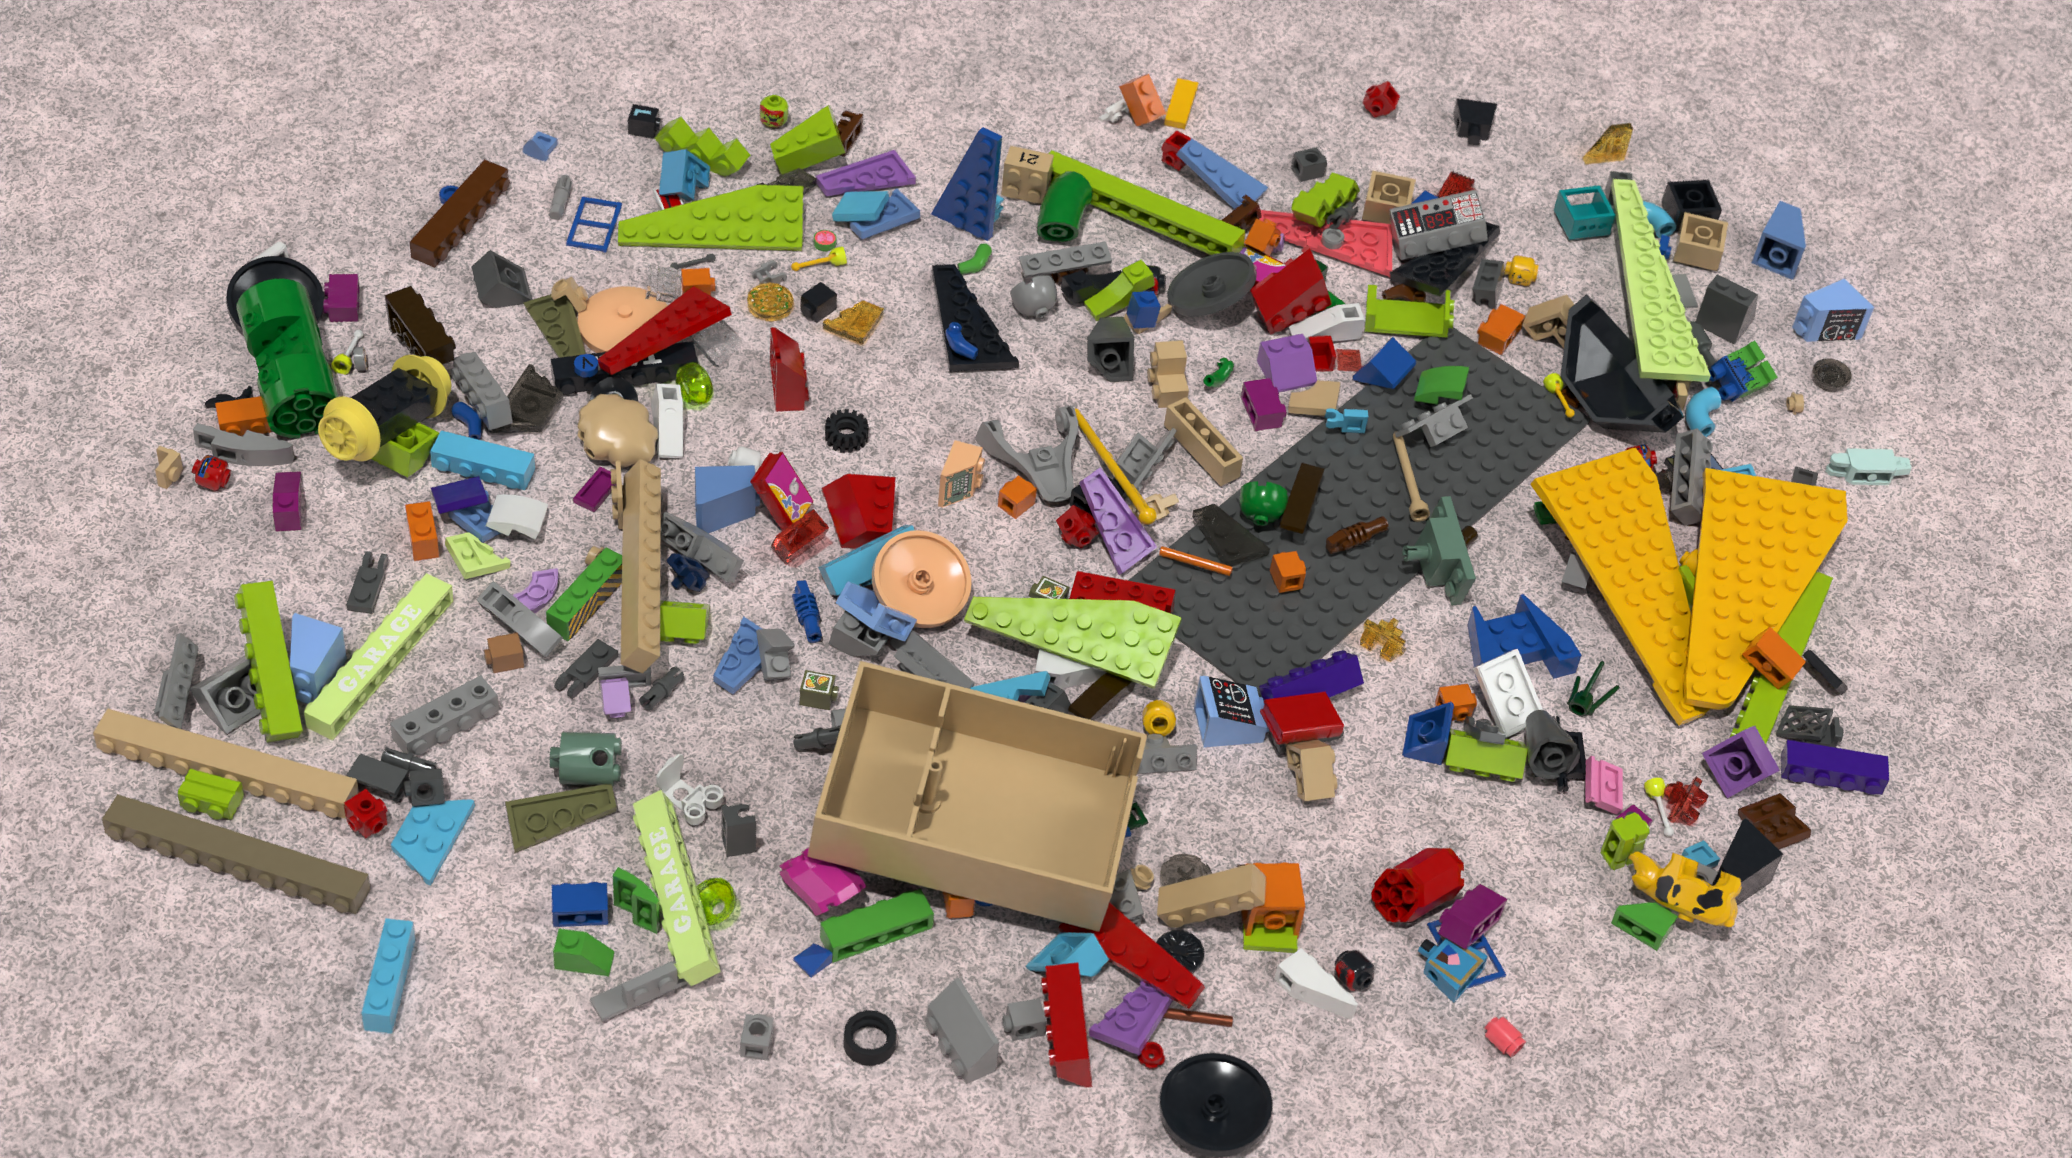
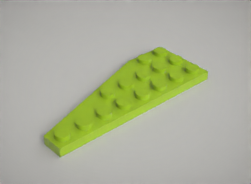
M755 185L618 222V246L802 251L803 186Z
M973 597L964 618L965 623L1152 689L1156 688L1182 621L1179 616L1136 601Z

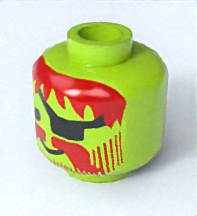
M778 95L764 97L760 103L759 117L761 122L772 128L784 125L788 119L787 101Z

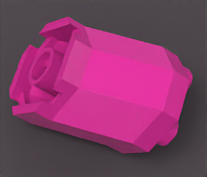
M809 847L803 850L801 855L779 865L782 870L779 873L784 882L810 906L815 916L829 911V906L836 907L866 887L862 878L852 868L807 857Z

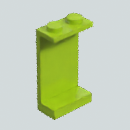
M1368 285L1365 332L1448 337V328L1453 329L1454 315H1450V313L1454 312V300H1450V290H1446L1445 302L1440 304L1376 299L1377 285Z

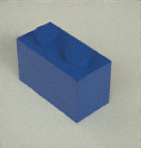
M589 882L586 884L562 883L560 885H552L553 927L608 925L607 883Z

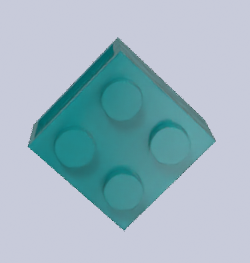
M1600 185L1559 190L1553 209L1569 240L1610 235L1616 216ZM1594 193L1592 203L1571 205L1567 198L1570 195Z

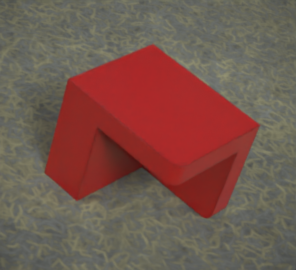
M1308 337L1307 342L1312 349L1316 372L1333 371L1336 351L1332 337Z

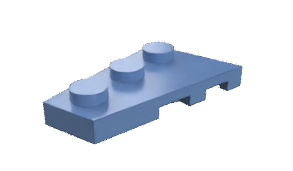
M895 189L892 191V196L889 197L876 221H850V228L861 239L869 238L875 234L920 218V210L903 193Z
M744 616L737 633L734 634L728 651L724 653L713 675V682L731 694L738 691L762 668L756 630L762 628Z

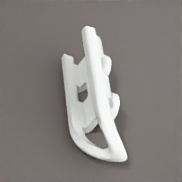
M1123 98L1104 110L1106 113L1098 119L1101 122L1105 120L1106 122L1111 121L1114 123L1122 117L1121 112L1129 114L1130 111L1125 99Z

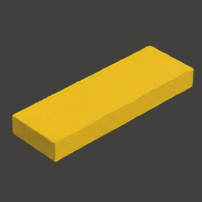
M1177 78L1164 125L1185 130L1199 82Z

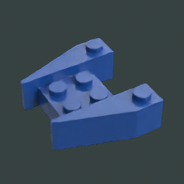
M1521 594L1515 614L1484 621L1477 607H1472L1467 626L1474 667L1511 650L1518 649L1524 665L1543 660L1553 679L1576 673L1582 655L1572 638L1524 594Z

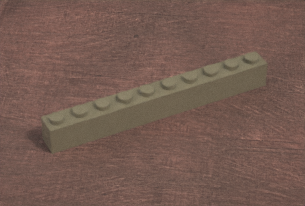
M117 794L102 818L105 834L114 840L122 839L133 843L139 848L147 847L158 851L164 856L172 855L183 859L189 864L197 863L208 867L214 872L222 871L233 875L238 880L244 881L247 879L258 883L263 888L270 889L272 887L283 891L288 896H300L316 905L325 904L341 913L350 912L357 914L371 889L369 874L119 794Z

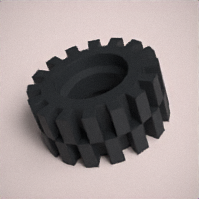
M845 409V413H842L841 410H837V414L831 413L830 418L828 417L825 423V441H827V445L829 447L833 446L835 451L839 448L840 453H844L845 450H848V453H853V449L857 452L860 450V446L864 448L868 441V420L861 413L857 416V411L855 410L852 413H849V409ZM851 429L855 432L851 434H844L839 432L838 430Z

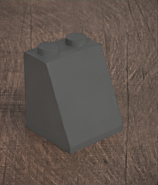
M1717 274L1706 289L1695 322L1700 324L1704 330L1735 345L1755 318L1758 294Z

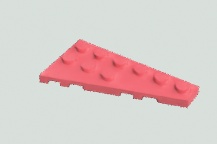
M1260 210L1262 217L1259 220L1264 221L1266 218L1277 224L1276 228L1281 233H1284V241L1301 247L1308 245L1312 251L1390 277V272L1392 271L1391 224L1350 220L1348 223L1341 224L1336 228L1342 231L1345 236L1342 247L1339 249H1329L1321 243L1323 231L1330 228L1329 226L1333 224L1332 222L1327 224V220H1325V225L1317 227L1296 219L1293 213Z

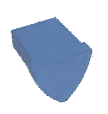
M538 131L527 141L522 152L532 158L547 161L550 153L558 145V139Z

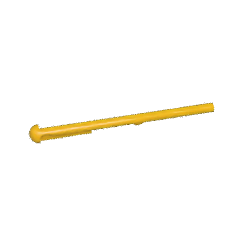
M1075 408L1078 426L1140 513L1139 521L1144 525L1154 523L1157 518L1155 509L1149 508L1080 410Z

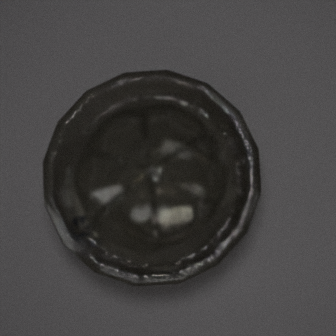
M1831 358L1821 359L1813 365V380L1819 388L1825 391L1838 392L1843 390L1852 380L1850 369L1839 360Z

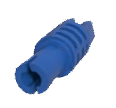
M800 580L796 582L795 594H792L798 622L804 626L807 641L816 643L822 638L818 623L820 620L819 608L814 593H811L807 581Z

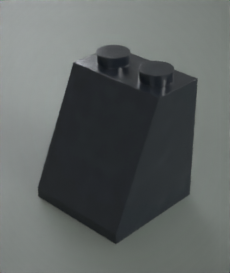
M1745 818L1737 830L1712 886L1716 885L1719 878H1721V871L1740 878L1742 889L1735 898L1737 905H1739L1770 884L1783 853Z

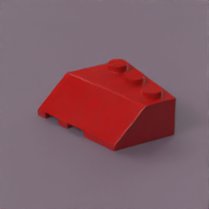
M1308 245L1302 249L1303 253L1295 260L1292 258L1285 262L1286 267L1278 273L1272 272L1250 290L1258 315L1270 335L1282 331L1286 327L1332 305L1324 277Z
M845 474L822 487L821 491L826 499L829 514H831L841 548L856 549L892 531L896 477Z

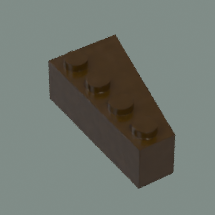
M412 286L385 295L389 330L392 334L398 333L397 339L400 342L405 341L406 347L410 352L414 351V354L420 357H432L442 365L454 361L453 350L456 349L455 342L451 336H447L443 324L440 321H436L432 309L425 306L420 293L417 294Z

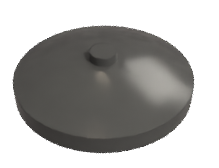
M1223 252L1204 257L1187 266L1172 280L1167 292L1168 300L1174 311L1184 316H1204L1219 312L1238 302L1251 290L1257 278L1256 268L1252 260L1242 253Z

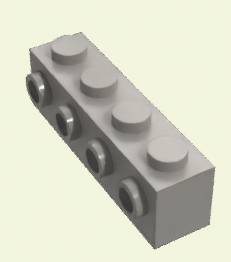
M464 353L461 356L455 357L453 361L454 368L451 369L453 380L457 382L462 393L466 395L470 405L475 408L479 418L483 420L488 429L492 430L512 424L509 399L477 353Z
M1698 428L1676 435L1670 511L1685 526L1701 522L1703 472L1705 468L1711 469L1710 459L1713 446L1711 441Z
M480 675L390 722L392 739L403 753L408 754L412 752L416 755H421L428 748L438 743L446 742L456 733L470 729L473 724L483 719L491 718L499 711L498 695Z

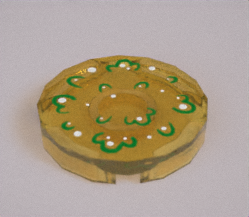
M760 284L753 287L748 293V310L758 319L761 317L765 318V321H779L786 318L790 314L791 309H793L794 299L792 293L780 284Z

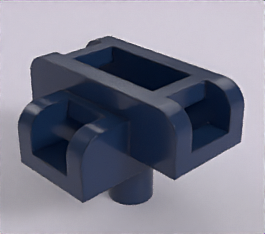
M674 553L669 556L666 561L677 574L671 584L679 589L684 583L688 589L700 592L705 587L706 580L710 575L708 571L696 559Z

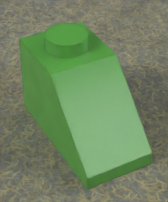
M1655 902L1620 905L1615 911L1611 924L1658 951L1673 930L1678 916L1668 908L1662 907Z
M559 928L553 950L554 969L609 977L614 950L587 932Z

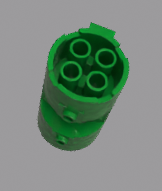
M271 279L260 282L247 289L241 295L237 302V313L247 349L255 358L258 367L257 385L267 422L274 433L283 437L300 438V434L313 431L315 435L319 434L318 426L323 418L326 405L332 399L339 397L330 365L324 356L320 330L309 292L301 283L290 279Z

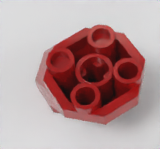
M1425 848L1397 866L1386 868L1374 883L1371 898L1375 902V907L1387 922H1413L1442 903L1452 901L1464 887V878L1461 879L1464 863L1451 848Z

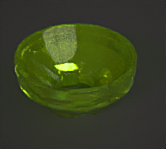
M692 362L679 368L675 384L680 385L682 399L693 406L709 402L713 394V386L706 370L699 364ZM683 383L688 386L689 394L685 390Z
M710 878L697 886L708 926L717 925L732 914L736 906L737 896L734 888L727 880ZM725 903L722 912L713 914V908L716 904Z

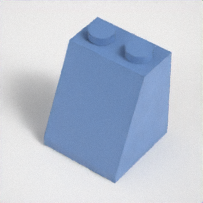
M1779 201L1762 232L1752 264L1789 279H1794L1806 248L1800 208Z
M755 465L695 467L696 527L711 533L755 516V506H760V496L750 483L755 475Z

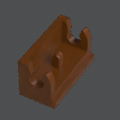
M843 111L841 114L843 117H848L850 122L840 119L837 125L845 153L839 156H846L862 132L863 114H855L849 111Z
M1245 194L1242 197L1244 200L1242 204L1221 221L1246 230L1254 224L1256 218L1260 219L1262 217L1259 204Z

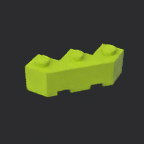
M682 117L668 122L654 138L665 152L686 149L709 165L710 172L723 177L737 172L751 156L737 138L722 144L709 127L694 133Z
M1332 172L1329 179H1326L1324 183L1316 181L1314 187L1309 192L1301 190L1298 197L1294 198L1291 210L1296 219L1321 227L1325 225V220L1334 214L1338 207L1345 206L1348 202L1354 203L1360 188L1354 179Z

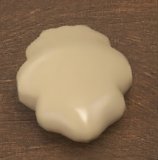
M599 394L579 410L578 437L584 442V451L591 459L609 461L614 466H616L615 461H621V468L635 465L639 459L649 463L654 457L658 431L649 422L647 408L638 401L625 400L618 394Z

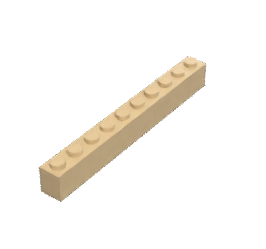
M639 459L624 475L621 665L643 674L660 657L661 468Z
M112 709L106 710L93 732L96 747L105 753L113 752L123 755L129 760H141L148 762L154 767L172 769L182 775L187 774L189 769H194L242 782L243 790L249 791L255 796H267L280 803L288 802L298 805L304 810L323 812L332 818L340 817L346 819L344 802L359 793L357 779Z

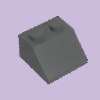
M491 250L471 266L478 298L484 304L501 308L521 305L524 302L533 300L525 270L521 266Z

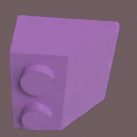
M1303 333L1260 342L1257 363L1264 376L1270 378L1273 386L1277 387L1278 392L1315 385L1317 376L1313 353Z
M1755 726L1739 732L1702 753L1727 798L1780 771Z

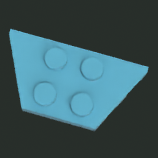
M472 799L445 801L442 804L413 806L391 843L392 851L399 858L404 859L406 865L423 877V881L431 886L473 811L475 801Z

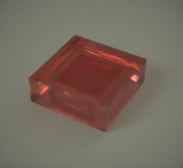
M1336 350L1338 371H1358L1362 367L1360 350Z

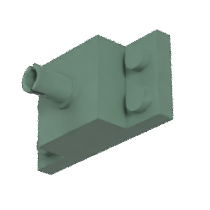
M1451 496L1441 497L1432 515L1426 522L1415 546H1404L1402 555L1404 561H1420L1427 586L1445 585V593L1449 596L1451 606L1461 605L1475 582L1476 576Z

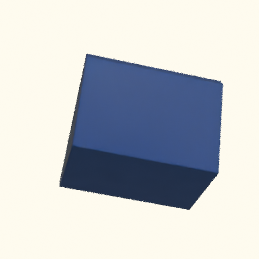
M1392 337L1352 377L1355 381L1394 389L1416 365V360Z
M1452 702L1409 716L1402 754L1404 757L1438 765L1442 764L1448 744L1454 708Z

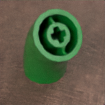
M1066 171L1060 174L1046 191L1040 206L1036 233L1043 239L1067 242L1078 237L1082 215L1091 203L1093 196L1092 187L1082 174L1075 171Z

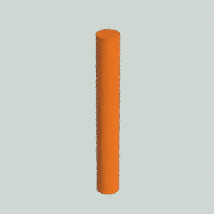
M1161 546L1159 556L1227 576L1231 575L1233 568Z

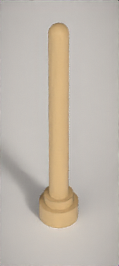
M1394 433V443L1412 502L1409 507L1410 516L1413 521L1421 522L1430 516V511L1427 503L1420 498L1403 436L1396 437Z

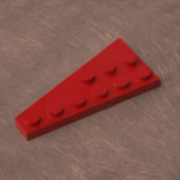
M693 286L598 358L599 367L611 375L731 316L730 307Z

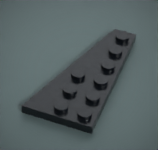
M1486 222L1487 241L1418 256L1391 271L1390 279L1391 281L1415 288L1418 291L1441 296L1500 235V227Z
M932 265L931 272L949 372L1019 368V360L1011 354L1009 345L1002 340L999 330L985 309L978 304L976 295L968 289L967 282L956 265ZM952 322L959 323L962 327L960 332L963 338L979 349L974 360L962 356L951 349L946 337V329L949 328V324Z

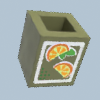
M1042 576L1038 584L1034 583L1032 585L1029 597L1068 599L1070 587Z
M805 670L800 688L799 705L830 711L832 701L837 702L839 686H835L836 675Z

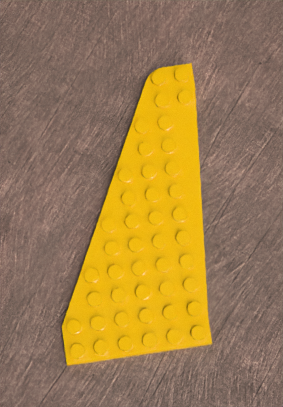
M1635 447L1535 478L1530 485L1572 543L1654 680L1652 686L1673 719L1680 726L1703 717L1710 708L1684 704L1683 683L1688 655L1691 612L1682 576L1678 570L1679 564L1655 473Z
M1705 468L1703 472V509L1689 646L1683 683L1684 704L1721 710L1730 707L1735 702L1755 670V667L1742 653L1755 636L1768 627H1771L1776 633L1781 629L1848 521L1846 491Z

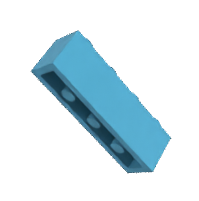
M442 430L430 451L432 467L438 470L458 473L464 477L479 476L485 482L505 485L512 489L525 490L535 471V456L533 453Z
M905 524L818 567L829 593L840 596L848 581L857 585L861 584V586L871 584L872 567L879 551L896 535L915 531L913 525Z
M385 918L361 1012L364 1031L390 1034L393 1032L415 943L413 921Z

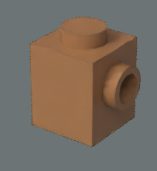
M518 633L487 638L488 649L483 650L486 665L491 664L493 674L524 668L523 650Z

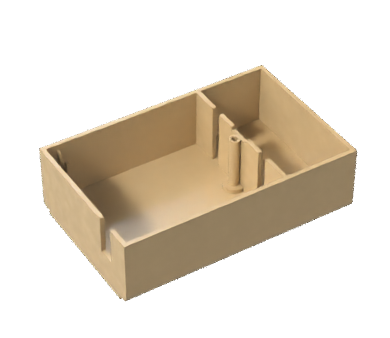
M860 661L814 817L807 857L1099 932L1114 888L1138 779L1136 775L1143 757L1147 734Z

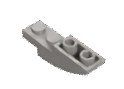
M199 423L193 429L195 445L212 450L214 457L222 459L227 463L246 466H276L290 464L295 460L291 443L265 436L262 433L247 430L242 437L235 433L225 432Z
M664 512L661 519V539L685 556L695 558L727 582L734 583L744 560L734 554L731 547L714 536L677 516Z
M494 581L477 598V601L515 633H518L521 638L545 657L563 639L561 635Z

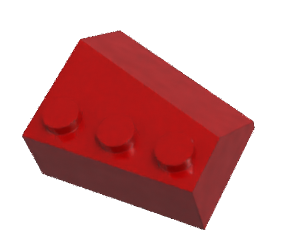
M770 327V368L775 411H803L804 402L809 401L808 387H805L807 383L806 369H803L805 364L804 352H800L798 342L776 327Z

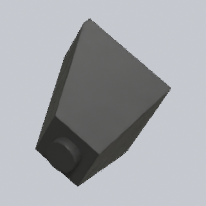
M1124 317L1100 318L1087 337V361L1093 367H1096L1110 382L1133 381L1134 335Z

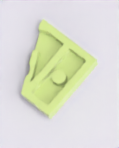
M470 532L446 537L445 546L464 579L510 568L511 561L507 557L501 559L495 555L492 547L480 542Z

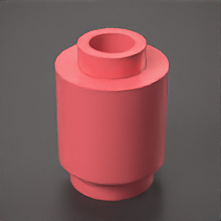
M1504 1016L1500 1019L1494 1017L1485 1026L1487 1030L1485 1037L1504 1055L1507 1053L1510 1057H1513L1526 1043L1522 1038L1523 1034Z

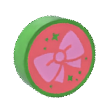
M829 230L816 232L813 242L814 247L824 252L831 251L836 247V235Z

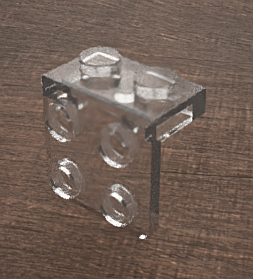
M724 320L677 342L692 341L714 367L722 365L743 344L739 336Z

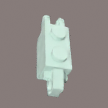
M1847 448L1845 453H1833L1829 461L1831 463L1827 464L1825 472L1833 477H1845L1846 482L1851 485H1889L1894 476L1909 475L1912 467L1909 458L1894 456L1893 449Z

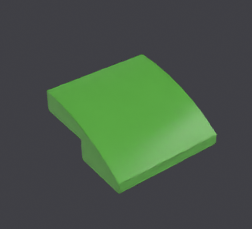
M1443 366L1422 371L1414 401L1438 404L1439 397L1462 400L1469 367Z
M617 867L613 874L614 906L631 912L634 925L657 934L660 930L659 899L643 881Z

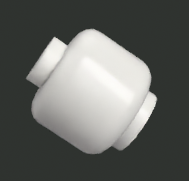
M741 446L736 451L732 450L727 466L755 465L756 473L763 463L761 461V453Z

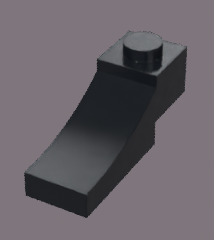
M1081 270L1063 276L1061 290L1073 305L1085 301L1102 291L1122 271L1089 275Z

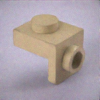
M573 277L566 280L560 279L553 285L551 291L553 300L566 295L578 313L586 309L587 292L582 286L579 287Z
M159 446L156 449L159 466L155 469L158 486L167 489L172 482H176L179 479L180 473L183 470L180 453L173 449Z

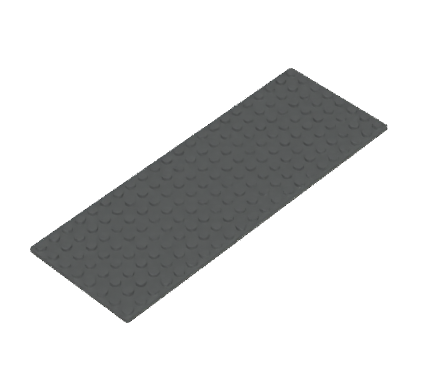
M1454 327L1453 329L1448 328V337L1427 336L1408 351L1416 360V365L1394 389L1368 384L1337 409L1341 414H1343L1344 409L1368 410L1365 433L1341 432V427L1328 428L1326 427V418L1249 481H1258V486H1266V482L1278 484L1288 491L1289 499L1301 463L1324 468L1323 478L1303 534L1279 528L1282 517L1265 526L1254 524L1253 521L1244 516L1240 509L1239 496L1241 489H1239L1168 547L1231 566L1233 568L1230 576L1163 556H1157L1128 581L1175 589L1173 615L1179 616L1182 619L1175 638L1234 682L1256 687L1259 697H1262L1260 685L1268 683L1267 680L1271 677H1283L1288 675L1291 669L1305 668L1310 666L1312 661L1322 659L1422 571L1419 560L1404 561L1402 550L1404 546H1415L1426 522L1429 520L1441 497L1451 496L1461 530L1465 526H1473L1589 424L1590 418L1569 404L1568 406L1574 410L1575 414L1572 418H1568L1565 415L1566 410L1555 394L1550 393L1546 388ZM1443 366L1469 367L1463 397L1471 394L1473 398L1458 406L1468 428L1430 447L1421 427L1402 435L1420 498L1427 503L1430 511V516L1426 520L1421 522L1413 521L1409 512L1412 502L1393 434L1402 429L1401 424L1412 419L1416 422L1418 421L1416 416L1426 411L1433 413V407L1443 402H1446V404L1450 403L1449 398L1439 397L1438 404L1414 401L1422 371ZM1381 516H1384L1388 522V530L1372 536L1369 542L1330 554L1326 549V539L1340 529L1360 521L1370 522ZM1297 551L1300 560L1304 561L1306 567L1303 588L1279 593L1270 573L1272 557L1282 552Z

